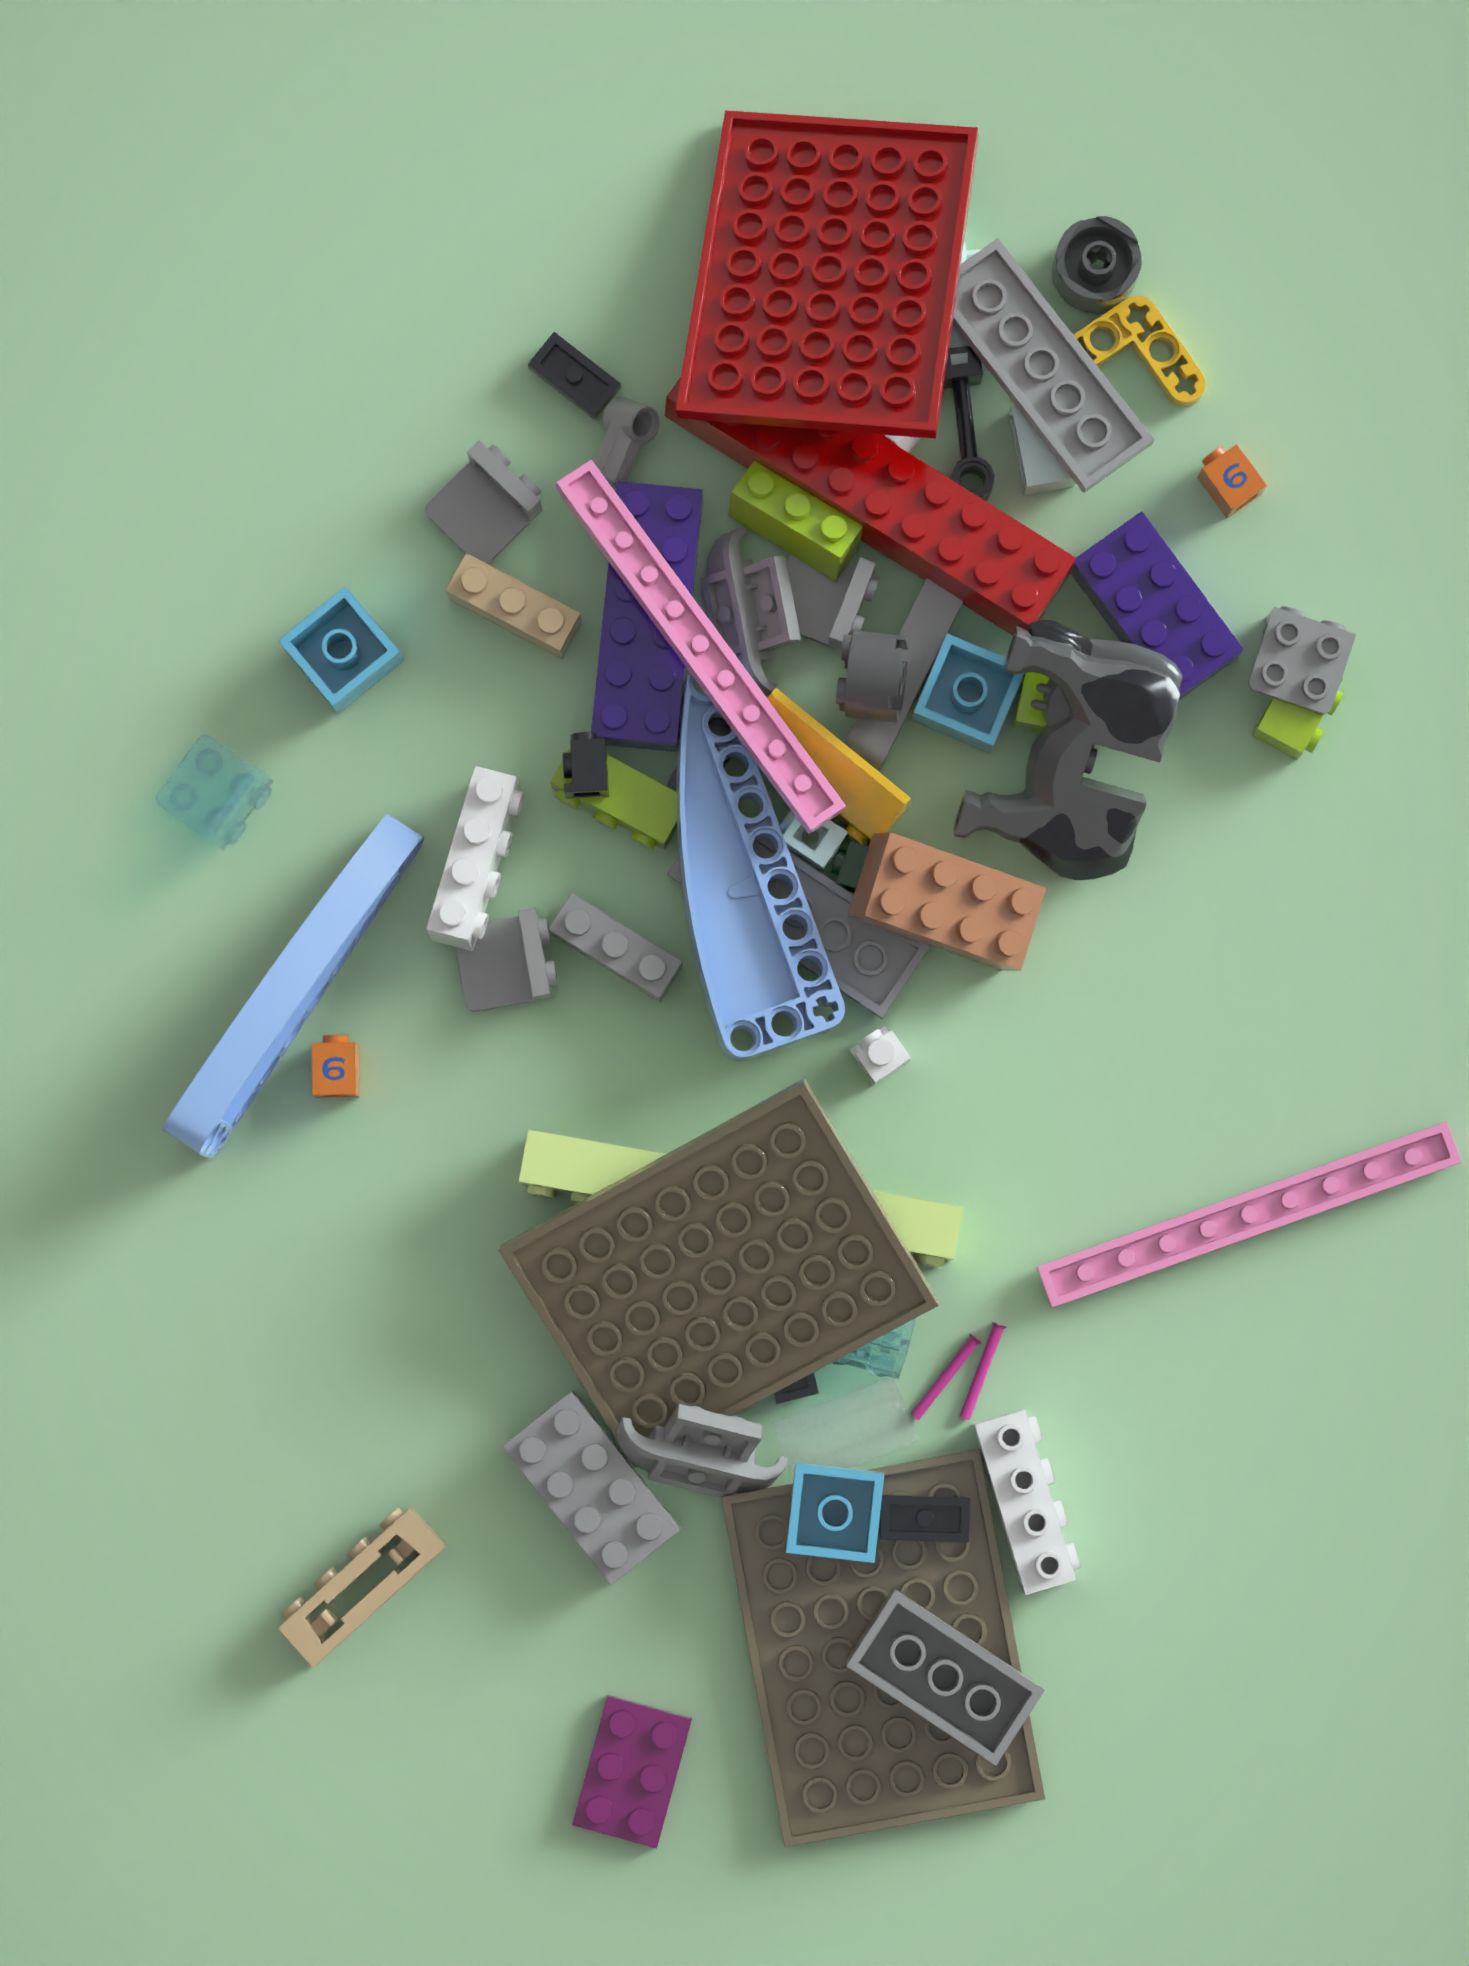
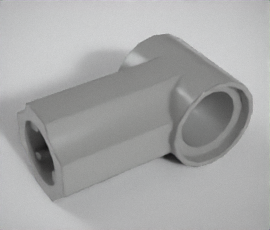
M622 397L613 399L605 408L603 425L607 433L594 463L605 479L617 485V481H627L641 444L644 445L653 440L660 425L659 415L654 408Z

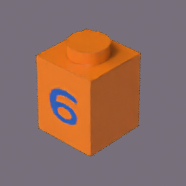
M1237 444L1227 451L1221 446L1202 460L1204 467L1197 477L1226 518H1229L1262 495L1267 486Z
M323 1035V1043H312V1095L314 1097H360L359 1045L356 1042H349V1035Z

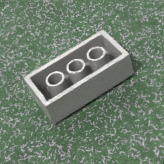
M574 1391L569 1392L502 1446L611 1586L681 1530L680 1525Z
M894 1588L845 1661L848 1668L995 1766L1045 1691L1039 1684Z

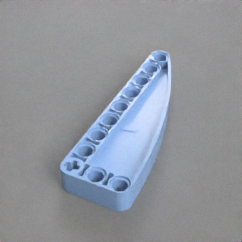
M689 673L682 698L676 774L677 835L683 898L696 967L717 1040L727 1058L732 1061L742 1062L829 1032L843 1019L845 1006L758 765L732 729L730 734L721 737L716 736L710 731L708 722L711 719L724 718L708 696L701 695L695 690L693 683L695 679ZM728 758L739 759L745 766V774L740 777L728 775L723 768V762ZM745 798L753 799L760 807V814L753 818L745 817L738 809V801ZM762 838L769 840L775 849L774 856L766 859L757 856L753 850V841ZM773 879L783 880L789 887V897L776 899L771 896L767 887L768 882ZM792 919L801 923L804 928V937L800 940H791L786 937L782 929L783 922ZM803 960L815 963L819 969L818 979L815 981L802 979L798 974V963ZM821 1001L823 1007L831 1006L833 1010L828 1016V1022L825 1021L823 1016L815 1017L813 1011L819 1006L817 1003ZM783 1015L791 1020L793 1032L790 1036L782 1037L774 1033L771 1026L774 1016ZM738 1029L747 1031L752 1037V1048L748 1051L735 1049L730 1041L732 1031Z
M389 814L380 821L304 921L243 1006L172 1110L163 1126V1131L202 1156L212 1159L217 1155L416 856L424 841L422 835Z

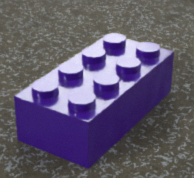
M1143 511L1076 557L1070 574L1120 642L1136 644L1163 654L1177 665L1182 673L1179 700L1238 659L1244 651L1239 641Z

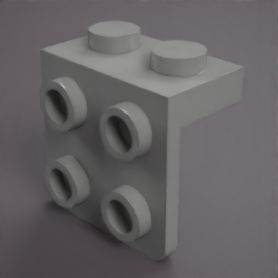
M478 441L467 452L470 462L425 506V513L465 554L468 553L490 564L543 509L541 500L537 497L541 493L540 489L526 475L523 474L520 478L516 477L507 468L511 463L510 460L495 445L492 444L487 448Z
M790 554L786 564L800 635L842 651L844 635H853L855 630L861 631L865 618L859 616V612L864 600L872 602L880 582V578L874 576L876 563L860 557L857 565L850 562L837 581H834Z
M1285 606L1281 608L1273 607L1267 616L1262 630L1264 636L1248 681L1249 688L1259 694L1318 714L1328 713L1333 706L1356 634L1346 631V627L1332 621L1322 620L1318 622L1306 618L1303 612Z
M535 908L518 911L519 916L488 921L485 934L482 939L477 938L474 951L456 947L464 1000L468 1010L477 1012L552 999L550 987L558 986L554 960L546 961L543 944L551 943L547 918L539 919Z

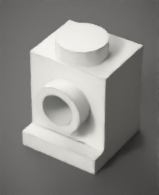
M886 1026L880 1030H875L849 1050L873 1086L911 1060V1057L892 1029L888 1031Z

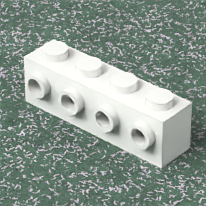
M475 766L426 928L432 941L474 951L477 938H483L488 924L489 915L485 911L489 897L495 898L500 883L501 874L497 872L501 857H507L512 843L513 833L509 832L513 816L518 817L520 815L524 802L525 792L521 791L517 776Z
M1022 1409L972 1424L1022 1592L1028 1595L1075 1581L1074 1570L1081 1568L1074 1544H1065L1061 1527L1068 1526L1061 1501L1053 1502L1048 1485L1054 1484L1055 1479L1048 1458L1040 1460L1035 1443L1042 1441V1436L1036 1417H1027L1026 1410Z

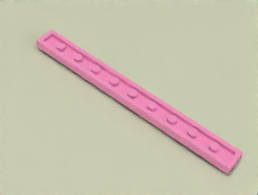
M592 460L586 462L557 481L555 485L557 492L807 833H812L843 812L846 805L594 462Z
M1446 1121L1048 1262L1036 1268L1050 1307L1053 1308L1462 1162Z

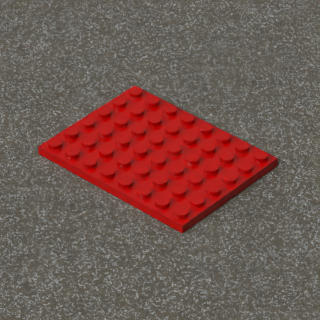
M725 110L675 410L677 419L936 439L979 139L978 127Z

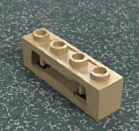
M399 1507L379 1524L384 1530L381 1535L372 1543L365 1537L346 1554L351 1559L347 1566L340 1572L332 1567L314 1583V1586L319 1590L307 1602L300 1596L281 1613L286 1621L278 1629L312 1667L318 1665L447 1547L446 1543L413 1507L409 1508L405 1513ZM397 1535L403 1539L387 1553L397 1565L401 1564L415 1550L420 1554L403 1571H400L398 1568L393 1570L341 1618L344 1624L327 1640L324 1639L322 1634L339 1619L329 1608L323 1611L314 1621H312L309 1615L322 1603L326 1602L328 1605L380 1559L384 1555L382 1549Z

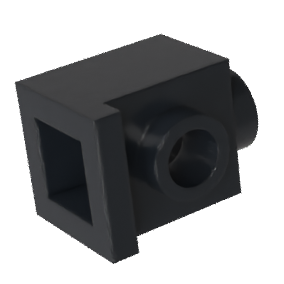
M594 732L571 734V752L563 753L564 779L572 778V783L564 784L565 798L609 797L605 738L597 739V734Z

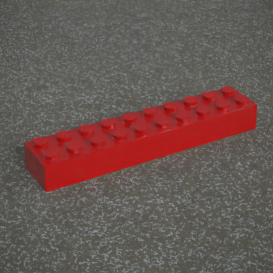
M681 377L666 396V418L747 469L756 461L863 525L861 541L923 580L928 578L962 600L963 605L1012 636L1016 626L1028 630L1031 622L1039 621L1070 576L1076 557L880 434L677 419L675 410Z

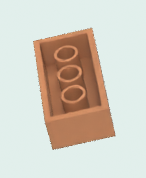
M892 832L873 833L847 916L999 970L1021 971L1046 888Z

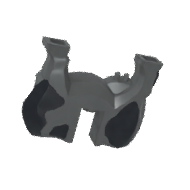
M1055 620L1031 622L1028 630L1016 626L1005 659L1004 669L1005 672L1012 674L1035 672L1049 677L1047 684L1039 683L1036 685V690L1044 694L1043 701L1034 699L1031 702L1032 708L1042 711L1047 724L1031 746L1026 766L1024 791L1014 795H1000L992 792L979 795L973 791L965 790L953 827L954 836L965 838L975 831L989 830L1007 840L1020 843L1032 855L1061 877L1073 880H1090L1112 875L1125 868L1133 851L1137 826L1147 803L1144 794L1082 777L1083 773L1091 774L1098 751L1094 748L1095 744L1160 763L1180 697L1179 688L1182 681V673L1177 665L1163 654L1136 644L1088 639Z

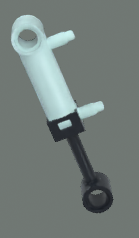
M966 231L961 264L970 257H972L974 254L982 250L976 249L966 251ZM952 324L943 389H953L961 460L957 462L952 472L951 480L963 486L960 479L964 475L969 473L978 475L983 480L984 486L979 490L971 492L987 501L993 489L995 475L991 465L977 455L969 386L980 385L983 376L982 371L989 370Z

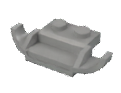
M745 526L725 533L716 540L707 560L706 577L700 580L708 619L767 697L777 688V684L770 682L766 678L761 663L772 659L771 650L801 640L785 556H772L753 563L752 559H741L739 542L743 536L748 535Z
M678 1404L666 1426L656 1425L649 1438L636 1432L629 1418L622 1417L616 1427V1436L621 1450L634 1465L649 1472L648 1480L717 1497L765 1489L771 1486L783 1473L788 1458L780 1456L774 1466L763 1467L755 1465V1448L762 1438V1424L746 1421L737 1416H726L706 1411L698 1406Z

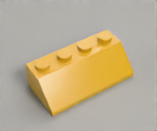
M775 688L767 699L846 805L845 810L835 817L847 826L845 829L848 832L847 836L853 842L862 845L868 843L870 845L873 833L889 832L908 810L911 798L779 689Z

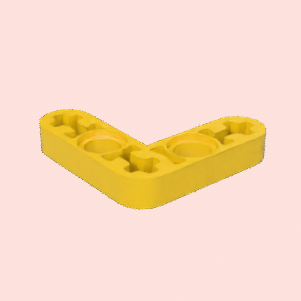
M1144 296L1129 297L1073 334L1078 342L1082 343V347L1098 367L1132 346L1167 398L1177 406L1189 407L1196 404L1204 392L1205 378L1203 373L1149 298ZM1130 308H1133L1136 312L1144 310L1147 313L1143 322L1149 332L1154 326L1159 328L1158 331L1151 333L1144 342L1139 340L1145 332L1142 326L1137 321L1131 324L1127 321L1131 313ZM1096 330H1106L1112 334L1114 345L1109 350L1099 351L1091 345L1090 335ZM1156 341L1169 343L1173 349V357L1166 362L1154 360L1149 353L1150 345ZM1179 360L1184 364L1179 366L1178 369L1182 379L1185 381L1193 379L1195 381L1192 395H1189L1186 391L1181 393L1176 391L1179 380L1173 371L1168 377L1163 374V372L1171 370Z

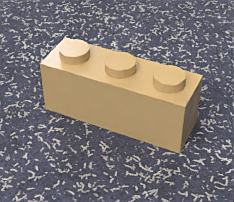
M468 553L464 555L446 588L450 601L560 659H563L582 624L580 612Z

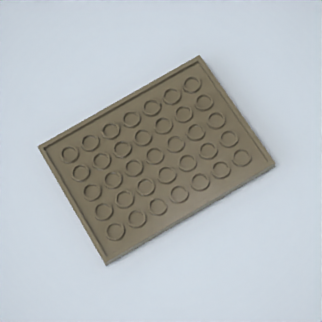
M805 1078L503 1243L498 1250L616 1439V1427L622 1417L631 1419L635 1431L649 1438L656 1425L666 1426L678 1404L698 1406L706 1411L733 1416L939 1306V1299Z
M980 1449L867 1470L884 1473L882 1495L970 1498L969 1542L880 1540L879 1519L875 1563L786 1553L793 1483L721 1497L784 1847L1045 1799L1030 1715L995 1766L848 1668L845 1664L846 1659L894 1588L1021 1672Z

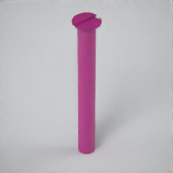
M992 1322V1330L959 1416L967 1420L971 1418L1002 1331L1007 1328L1003 1325L999 1326L995 1322Z
M970 1333V1338L911 1412V1415L918 1421L976 1346L983 1344Z

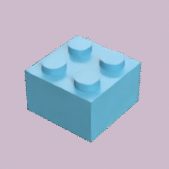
M346 586L278 640L286 653L337 714L341 713L404 661L398 648Z
M947 633L915 707L911 721L991 754L1024 673L1012 674L1005 672V657Z
M795 1462L786 1553L875 1563L884 1473Z

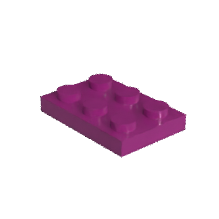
M607 1695L572 1825L657 1849L692 1718Z

